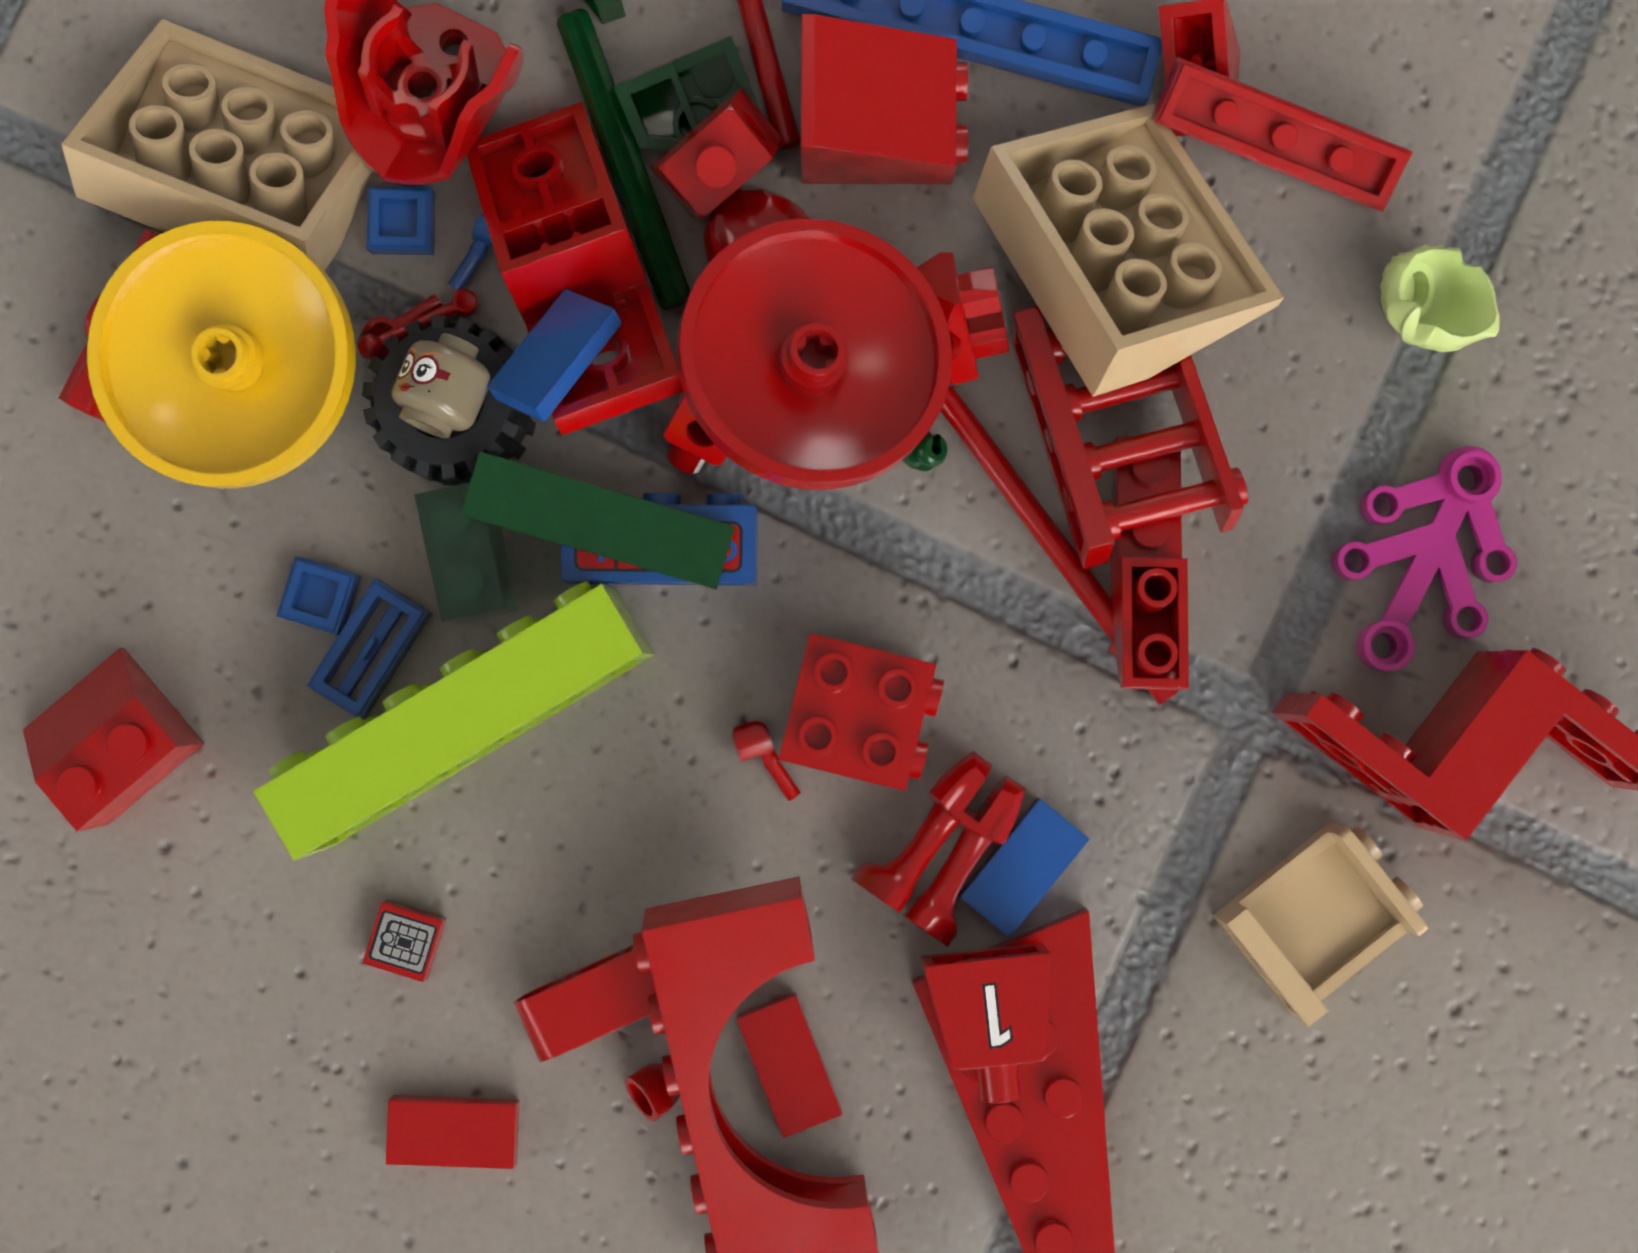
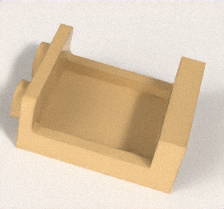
M1329 822L1212 915L1289 1013L1307 1027L1311 1026L1328 1012V1009L1321 1002L1325 997L1404 934L1411 933L1419 937L1429 929L1417 913L1423 907L1418 896L1399 877L1391 880L1376 862L1383 856L1382 852L1375 842L1357 826L1351 830L1347 826Z

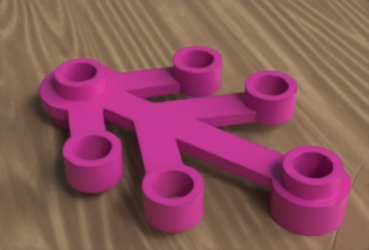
M1475 446L1455 449L1445 455L1440 461L1435 476L1397 488L1379 486L1368 490L1360 500L1361 515L1367 522L1373 525L1394 522L1401 516L1404 509L1441 500L1430 524L1368 544L1362 542L1346 543L1339 546L1332 555L1331 565L1333 571L1338 577L1348 581L1363 579L1376 567L1413 556L1381 620L1366 625L1357 637L1356 651L1358 657L1368 668L1376 671H1395L1406 666L1412 659L1415 651V641L1408 626L1436 572H1438L1448 603V607L1443 614V625L1446 631L1456 638H1473L1485 631L1488 625V613L1485 607L1476 600L1455 534L1466 515L1479 548L1471 559L1472 571L1479 580L1487 583L1501 582L1509 579L1514 574L1517 567V558L1513 550L1505 545L1491 502L1501 487V468L1494 456L1488 451ZM1461 468L1469 469L1474 475L1475 482L1470 490L1464 489L1458 482V473ZM1378 494L1386 496L1390 501L1391 509L1386 517L1379 516L1373 509V500ZM1349 550L1357 551L1362 557V566L1356 573L1349 571L1344 564L1345 554ZM1491 552L1498 554L1502 560V568L1497 575L1489 572L1486 567V558ZM1464 607L1469 609L1474 617L1473 625L1467 631L1460 628L1457 623L1458 612ZM1378 634L1384 635L1390 644L1389 652L1383 658L1376 656L1372 650V641Z

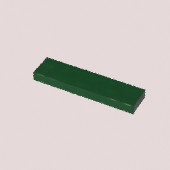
M479 451L461 512L463 517L717 590L735 526L481 451Z

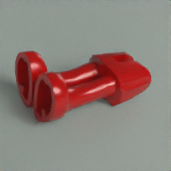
M974 751L954 764L930 789L928 794L934 804L906 848L896 858L884 865L871 862L861 864L851 878L855 883L900 913L909 900L923 871L957 826L961 827L963 831L939 873L924 893L914 899L903 915L946 947H949L958 933V924L954 918L956 899L966 879L991 843L1005 844L1016 821L1026 791L1024 786L1006 775L987 795L978 811L969 808L968 804L977 795L992 768V764Z

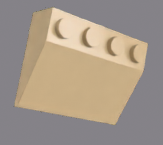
M161 19L61 144L76 198L162 232L203 221H233L257 226L280 236L300 248L313 258L324 271L342 245L372 173V170L356 153L341 127L333 86L164 19Z
M1154 104L991 146L972 198L1093 397L1151 378L1276 308L1284 298L1172 130L1151 120L1156 107Z

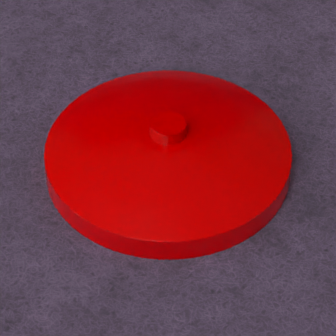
M792 219L779 221L752 230L731 242L709 262L696 280L683 312L678 335L677 359L682 389L696 421L705 434L725 455L747 471L774 483L798 489L828 490L854 486L869 481L899 464L920 443L937 419L947 395L952 370V348L947 321L939 300L922 273L907 257L883 239L863 229L832 220Z

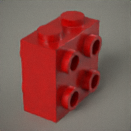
M810 633L778 760L906 791L909 777L920 780L927 757L929 742L918 740L924 715L936 716L943 692L944 680L934 678L937 664Z

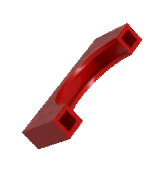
M800 876L645 908L642 932L633 934L635 957L640 973L651 971L656 994L648 995L649 1016L654 1034L665 1033L670 1055L662 1056L664 1080L669 1096L680 1094L684 1115L676 1117L679 1144L683 1156L694 1154L698 1174L690 1176L693 1203L697 1215L708 1213L712 1232L704 1234L705 1252L879 1253L877 1233L864 1174L848 1177L816 1176L786 1168L766 1158L752 1148L732 1127L717 1100L712 1083L710 1064L716 1043L724 1026L738 1006L754 990L771 978L796 966L815 961L813 936Z

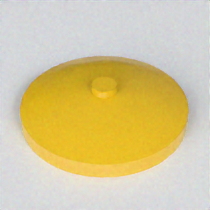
M203 221L179 226L159 234L135 250L118 267L107 282L93 312L87 342V366L93 396L103 419L117 440L139 461L160 474L185 483L213 488H241L265 483L285 475L309 459L326 442L343 416L350 398L356 369V345L350 315L344 300L333 281L313 258L287 240L260 227L233 221Z

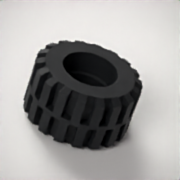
M432 316L431 326L425 327L416 320L405 325L409 336L400 340L392 334L382 343L390 352L384 360L373 356L368 366V369L376 373L374 383L363 382L362 396L371 401L372 407L364 409L363 412L366 424L377 431L372 436L380 449L391 455L390 459L431 482L433 480L446 486L458 487L459 482L470 484L479 451L504 459H509L512 456L518 460L527 449L521 443L526 434L533 436L536 422L531 419V416L497 401L489 389L478 420L464 433L450 438H436L400 419L399 414L402 408L397 405L391 395L392 386L411 345L420 340L438 342L442 333L454 335L476 346L479 349L476 360L487 368L492 380L514 353L498 335L487 327L484 330L481 329L472 320L459 317L458 323H453L446 316Z

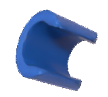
M483 213L475 221L472 233L473 243L469 247V252L448 282L456 290L464 289L483 258L485 259L489 247L493 248Z

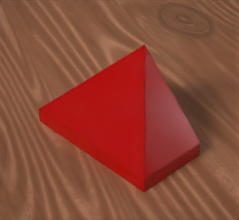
M1191 0L1163 4L1158 7L1165 84L1177 57L1239 81L1240 49L1227 0ZM1171 129L1175 136L1186 135L1184 133Z

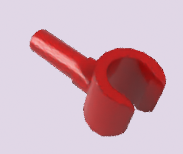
M433 294L402 316L399 315L393 320L379 316L372 318L366 323L357 342L364 335L372 334L379 336L443 305L438 297ZM384 347L378 358L384 360L390 350Z
M755 720L733 728V740L741 761L761 756L765 768L787 801L797 797L801 792L780 760H778L779 756L775 751L766 724Z

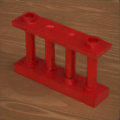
M1039 307L1014 312L1011 343L1083 569L1108 563L1115 543L1114 540L1120 538V531L1212 507L1220 533L1234 529L1244 510V505L1248 503L1247 487L1238 467L1230 468L1191 355L1147 380L1093 397L1086 386L1076 389L1073 383L1064 385L1058 365L1063 364L1064 357L1068 355L1051 327H1045ZM1172 390L1183 424L1099 446H1094L1092 441L1082 442L1076 422L1082 420L1083 413ZM1192 448L1203 481L1202 483L1115 506L1110 500L1101 501L1095 480L1101 478L1102 471Z

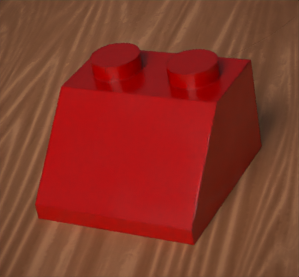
M125 648L116 650L23 729L35 783L76 832L109 825L205 744Z

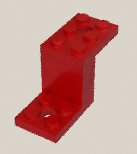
M1531 648L1530 651L1505 649V651H1477L1406 744H1403L1387 733H1382L1379 738L1359 723L1364 714L1351 702L1334 692H1330L1327 697L1315 691H1312L1310 694L1286 693L1271 712L1420 829L1466 841L1546 737L1609 786L1638 791V730L1633 732L1615 718L1619 710L1608 699L1589 689H1583L1581 692L1563 678V675L1566 673L1565 667L1549 654L1536 648Z

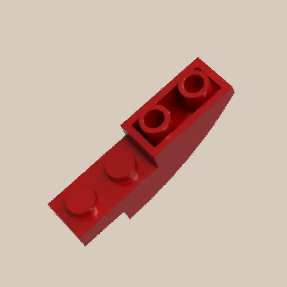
M1116 436L1114 441L1130 438L1133 436ZM1181 451L1113 469L1114 506L1181 488ZM1182 515L1120 531V538L1114 540L1115 543L1110 555V581L1120 689H1189L1188 558H1182Z

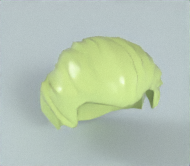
M1441 244L1434 247L1423 245L1413 248L1409 252L1399 253L1398 256H1392L1390 263H1387L1380 284L1381 304L1387 321L1402 336V341L1438 352H1450L1485 338L1496 337L1498 334L1500 314L1497 307L1495 290L1490 278L1483 271L1482 266L1464 263L1460 248H1444Z

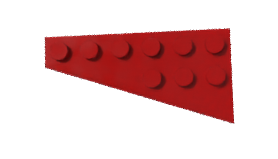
M1084 907L989 947L997 948L1043 943L1051 952L1052 971L1047 1055L1044 1061L1017 1065L1020 1098L1016 1101L1000 1104L984 1103L981 1101L978 1069L952 1070L925 974L911 980L1024 1253H1115L1089 910Z

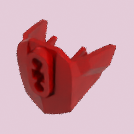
M326 0L324 15L328 37L325 54L332 78L339 121L356 153L384 182L429 184L449 180L472 150L497 110L505 93L515 85L523 64L524 54L522 48L510 42L506 49L497 32L438 3L404 7L396 0ZM460 45L458 55L452 56L445 53L449 46ZM432 89H434L436 92L431 97H429L432 93Z

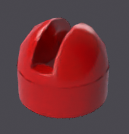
M661 1063L645 1065L625 1079L626 1089L639 1111L652 1122H655L670 1111L680 1094L669 1096Z

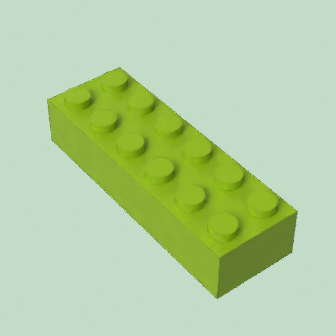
M588 581L570 588L553 600L558 610L543 619L542 617L533 619L531 615H527L511 623L496 634L501 644L489 651L482 650L476 653L475 649H470L454 657L439 668L444 678L432 684L430 682L419 687L416 682L404 687L382 701L387 711L382 715H374L365 720H362L360 716L351 719L324 736L330 745L325 749L318 748L308 754H305L302 750L270 767L267 771L272 780L254 790L253 793L293 861L335 846L654 656L655 653L618 591L603 584L590 586Z

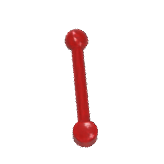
M460 289L455 292L451 302L379 336L372 334L364 335L357 342L358 352L363 358L372 360L373 356L379 357L385 347L382 343L392 334L400 340L409 336L405 325L418 320L423 326L428 327L431 326L432 316H446L447 318L455 314L461 317L470 316L477 307L478 299L472 291Z

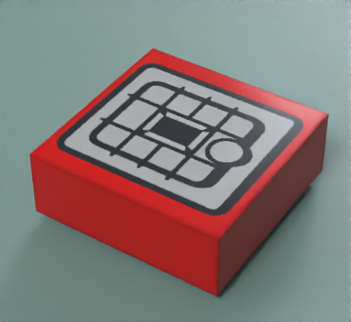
M386 899L381 902L363 964L424 982L429 977L447 918Z

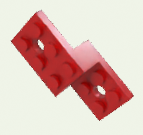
M579 102L478 138L467 155V159L501 275L522 316L528 334L565 289L615 309L622 322L617 331L598 353L600 355L607 351H618V355L612 361L603 365H594L592 361L552 412L553 419L561 435L683 392L677 363L583 103ZM551 168L542 176L529 178L531 174L538 170Z

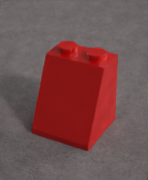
M802 14V184L951 185L956 164H966L968 156V126L956 125V101H967L968 62H957V39L816 14Z

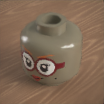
M446 333L441 334L438 342L420 340L412 344L391 390L393 400L402 408L399 414L400 419L424 432L441 438H449L452 431H464L474 424L488 392L487 385L491 382V376L487 368L476 360L479 349L464 339Z

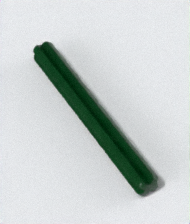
M576 9L562 14L557 19V27L657 301L664 310L682 306L687 303L691 291L636 140L613 88L615 83L592 20L585 9Z

